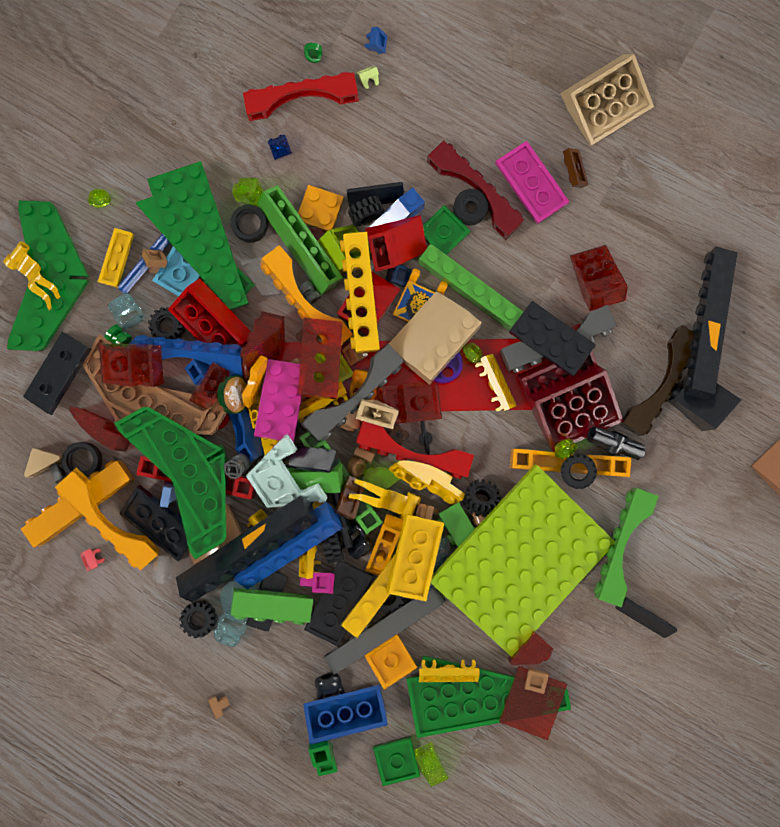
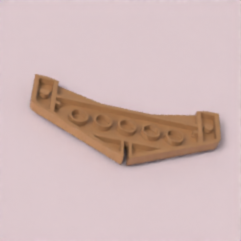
M100 334L91 347L92 350L83 363L84 369L116 422L142 407H150L195 434L202 436L213 435L227 414L222 410L223 407L219 405L217 398H209L155 386L135 365H132V362L121 351L114 347L112 342L107 341Z

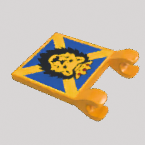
M416 268L413 269L393 312L394 316L407 322L412 319L435 293L416 284L420 276V270ZM441 281L437 292L444 295L448 284Z

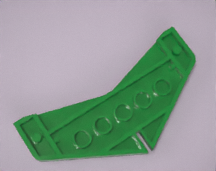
M19 200L18 212L24 241L30 247L27 254L40 265L41 276L57 287L60 298L57 299L50 289L35 282L38 287L49 295L52 306L49 310L45 300L27 287L8 338L7 349L40 352L47 348L89 283L88 280L72 279V277H90L57 207L45 201Z
M142 407L115 422L114 424L119 432L172 480L189 551L194 560L224 543L226 540L225 453L209 462L207 461L208 458L223 449L150 407Z

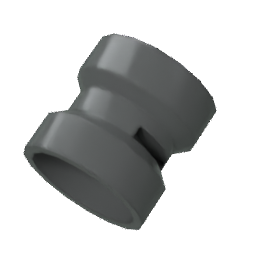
M311 280L304 282L298 287L303 297L311 305L321 298V294L314 289Z
M244 454L235 455L224 465L226 475L232 479L239 478L249 470L250 460Z

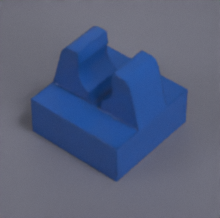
M378 26L371 27V32L366 34V38L370 40V43L365 44V47L369 51L383 54L386 51L387 34Z

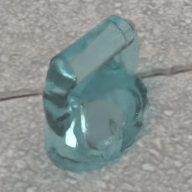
M129 293L119 296L108 304L109 310L114 314L115 321L122 328L128 329L142 321V309L134 302L133 297ZM134 310L138 312L137 315L122 323V317Z
M230 611L224 612L219 618L218 627L214 632V639L226 646L235 647L247 628V620L235 619L234 616H231ZM225 618L241 624L242 627H234L225 623L224 620Z

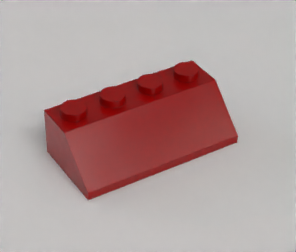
M200 278L188 285L168 308L175 318L198 341L203 343L218 342L223 345L237 344L243 346L254 335Z

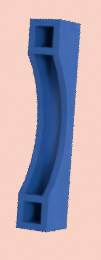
M146 335L136 336L129 344L132 365L151 367L156 362L167 358L187 357L205 362L224 375H239L243 377L248 369L247 347L237 344L223 345L218 342L203 343L202 341L173 340L164 337L153 338Z
M193 359L185 367L188 375L195 385L203 388L214 398L218 399V387L225 380L226 376L209 364ZM245 408L238 414L227 413L235 432L236 452L246 455L250 463L263 457L265 454L261 438L254 436L255 429L252 427L247 409Z
M327 502L314 509L318 522L296 535L293 539L288 540L276 550L271 551L261 560L254 562L245 570L234 575L235 581L244 588L249 589L342 529L337 513H334L335 509Z

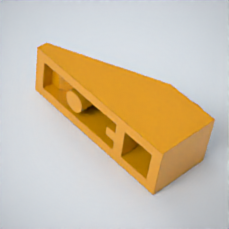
M386 514L366 566V572L379 576L388 564L399 539L403 519Z

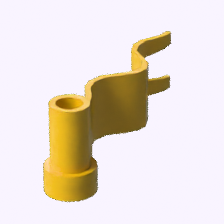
M19 242L12 253L5 257L3 263L12 270L18 269V271L24 274L29 280L28 288L42 297L46 302L47 308L50 310L52 306L49 295L38 287L35 282L50 289L57 299L60 298L58 289L53 283L41 276L40 265L27 254L30 247L24 242Z
M356 479L354 483L380 496V498L364 494L349 495V498L401 514L400 518L403 520L405 514L413 516L417 504L419 505L422 499L421 496L411 492L403 495Z

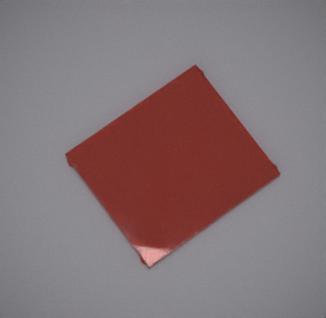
M518 666L499 722L548 740L567 683L548 677L544 694L524 688L528 669Z

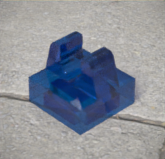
M285 134L267 141L275 160L292 154Z

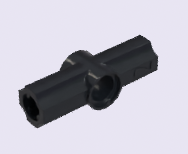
M593 426L587 433L588 442L601 446L615 455L620 456L622 454L639 460L645 454L644 444L629 439L617 431L610 432Z

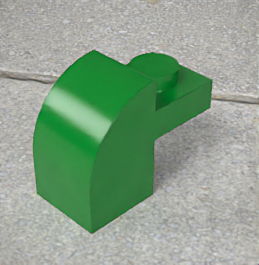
M327 740L311 745L309 742V755L313 768L316 767L318 777L338 772L332 741Z

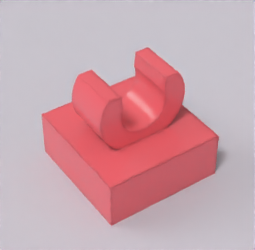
M90 548L80 554L87 572L98 567L97 564L104 562V558L100 560L95 558V554L100 552L101 549L91 551Z

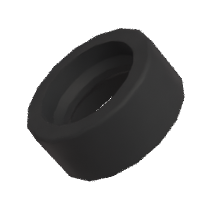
M245 204L233 212L231 227L240 240L254 243L266 235L268 221L264 212L259 207ZM247 213L256 214L260 219V228L253 234H245L239 228L240 218Z
M86 442L73 443L66 448L62 456V466L66 473L70 474L74 470L72 456L79 449L88 450L93 457L90 469L82 473L88 478L94 472L99 471L103 460L98 447Z

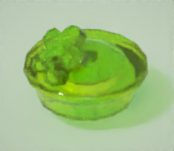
M104 189L92 190L87 199L88 203L97 209L109 205L112 200L111 196Z
M468 343L463 346V352L468 361H471V363L481 362L480 358L483 357V352L479 346L474 343Z
M570 439L559 442L555 446V456L562 459L568 458L576 451L577 444Z

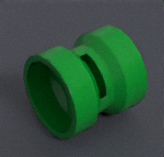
M118 324L110 327L104 336L107 341L113 342L114 347L119 351L126 348L132 340V336L124 333Z

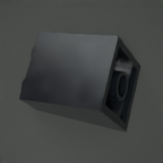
M718 383L715 395L708 399L684 394L685 386L682 384L672 391V397L668 400L701 431L717 429L741 402L739 397Z

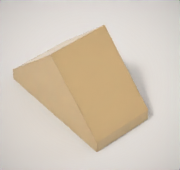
M361 399L355 418L393 429L399 411L378 400Z
M32 448L24 473L25 477L34 478L51 469L50 466L62 463L63 455Z

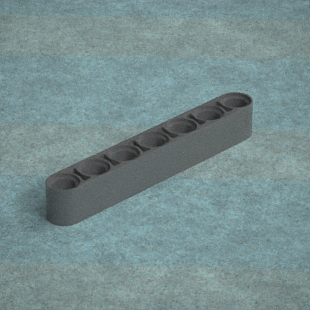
M431 585L426 601L411 598L400 605L398 610L396 608L394 612L388 613L365 628L358 638L355 636L351 637L339 647L328 652L323 658L333 674H336L446 602V599L435 586Z

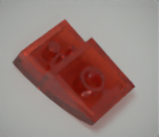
M99 345L102 383L130 387L137 385L155 387L164 384L161 345Z
M433 381L430 385L427 382L376 388L378 401L399 411L394 425L442 419L437 382Z
M69 407L73 418L93 439L114 451H127L130 441L115 430L116 425L114 421L84 408Z

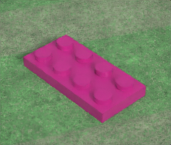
M525 141L496 160L495 165L536 224H539L569 203V200L528 141Z
M268 359L254 432L255 437L280 441L288 434L294 443L307 365Z

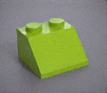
M354 225L330 229L318 240V243L340 273L346 272L343 271L342 260L346 259L345 252H341L340 240H344L343 234L359 232ZM358 251L350 253L353 259H357L361 255Z

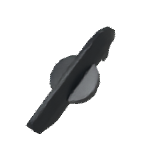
M420 421L422 433L419 435L418 440L424 445L426 454L430 455L429 444L432 442L433 437L427 432L425 421Z

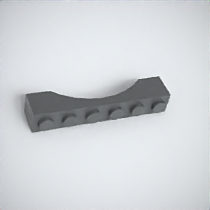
M608 305L588 313L576 331L592 342L595 340L594 337L599 334L604 337L613 333L612 329L617 325ZM517 342L499 351L507 371H513L514 373L524 370V366L527 364L537 365L543 362L542 358H544L522 342Z
M390 344L384 345L371 357L366 379L351 398L333 408L314 410L300 424L316 441L326 440L332 434L330 430L334 426L338 428L346 421L344 417L349 412L353 414L358 410V404L361 402V399L368 400L374 394L373 390L377 386L381 388L388 381L387 377L391 373L394 375L402 368L400 364L404 360Z

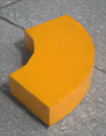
M262 355L250 369V378L242 393L243 405L249 409L261 389L266 373L267 358Z

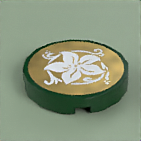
M239 375L226 376L225 380L218 387V403L226 413H241L246 408L243 405L242 393L248 383Z

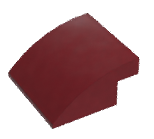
M593 350L573 377L550 361L517 375L534 417L553 453L587 438V433L593 426L606 430L624 422L607 370L597 364Z

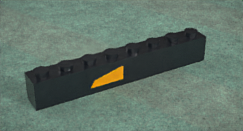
M715 246L704 258L706 266L701 276L703 284L698 293L700 301L695 311L697 319L692 328L694 337L690 342L689 350H691V354L686 363L688 372L683 381V386H685L684 394L708 399L715 395L738 252Z
M298 496L178 575L176 581L180 597L192 603L199 600L200 597L213 591L217 586L230 580L237 573L245 570L248 566L261 560L265 555L276 550L288 540L293 539L302 531L310 528L311 525L318 522L312 503L303 496Z

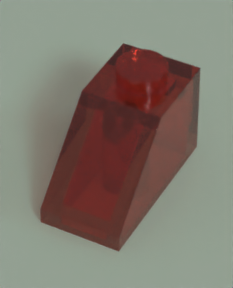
M212 362L197 384L189 401L207 410L214 404L217 398L218 387L230 372Z
M533 631L531 637L519 647V650L507 659L511 665L541 664L542 661H547L551 657L553 648Z

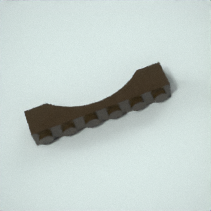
M683 325L675 329L667 343L668 365L660 386L647 400L628 408L623 417L624 422H621L619 425L637 436H644L650 432L653 427L651 424L653 419L661 414L663 402L669 400L672 395V387L679 383L682 378L680 374L683 369H686V363L691 354L689 346L694 337L692 330Z

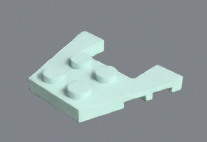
M288 434L249 471L246 477L267 508L285 506L300 495L310 502H325L327 496L319 483L300 490L282 462V458L295 453L297 450Z

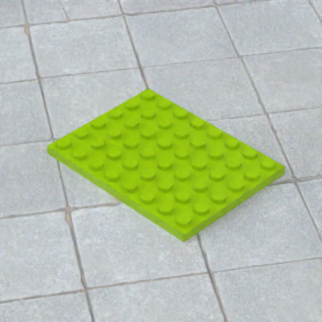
M534 464L432 575L431 584L512 657L608 552L610 545L613 546L615 541L538 465Z

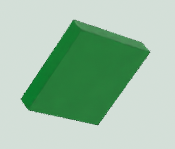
M445 205L423 225L425 240L446 255L471 232Z
M411 736L373 746L382 787L420 777Z

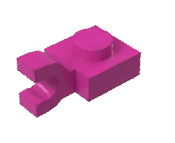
M314 573L312 579L300 578V586L312 587L313 593L333 594L334 574Z

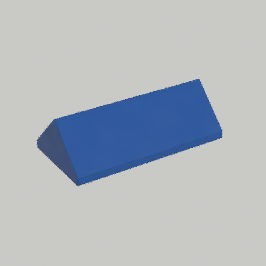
M380 685L303 704L310 745L388 726L386 707Z

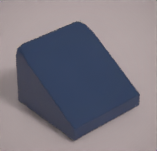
M403 265L390 268L387 271L385 280L392 284L406 287L412 269Z

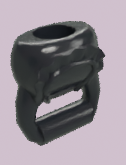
M354 523L351 525V535L357 530L360 531V535L352 540L354 546L347 549L349 554L358 560L374 548V544L367 537L363 528L359 524Z
M337 673L323 674L315 680L318 700L330 694L346 693L341 684V678Z

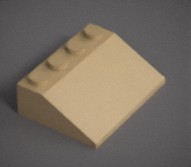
M623 54L560 93L568 112L591 146L654 107L635 54Z
M436 291L389 344L404 360V363L430 385L480 329L482 322L469 311Z

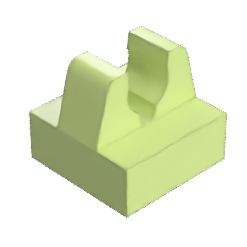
M376 66L356 72L364 88H369V78L373 79L375 85L379 84V72Z

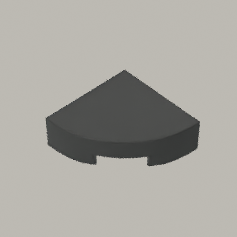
M54 464L50 468L54 481L59 484L64 479L61 473L63 469L58 464Z

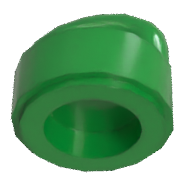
M318 43L305 44V58L311 63H319L322 56V46Z

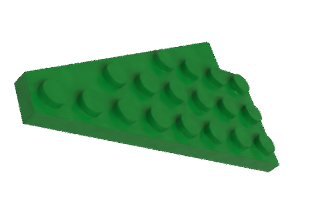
M199 161L148 178L147 181L152 197L137 201L136 205L231 311L249 305L203 163Z
M426 655L422 656V659L425 660V666L428 668L432 667L433 660L436 661V669L443 668L445 665L461 668V663ZM479 668L480 676L478 682H419V675L406 677L417 738L571 710L567 688L546 684L543 694L525 689V678Z

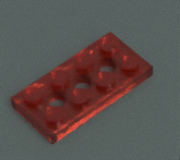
M304 317L297 396L326 399L338 398L343 322ZM323 335L326 337L327 342L319 344L316 337ZM315 355H324L325 362L318 363L315 360ZM321 373L324 376V381L316 382L313 377L314 374Z

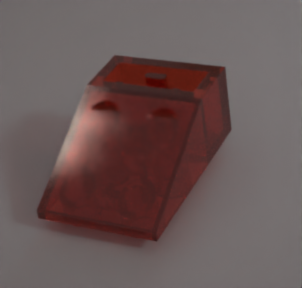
M606 245L570 255L583 299L589 311L626 301L628 285Z
M262 311L259 319H255L253 332H249L247 344L241 350V358H243L242 370L246 380L250 378V369L261 355L267 358V362L268 359L275 360L280 356L285 344L284 316Z

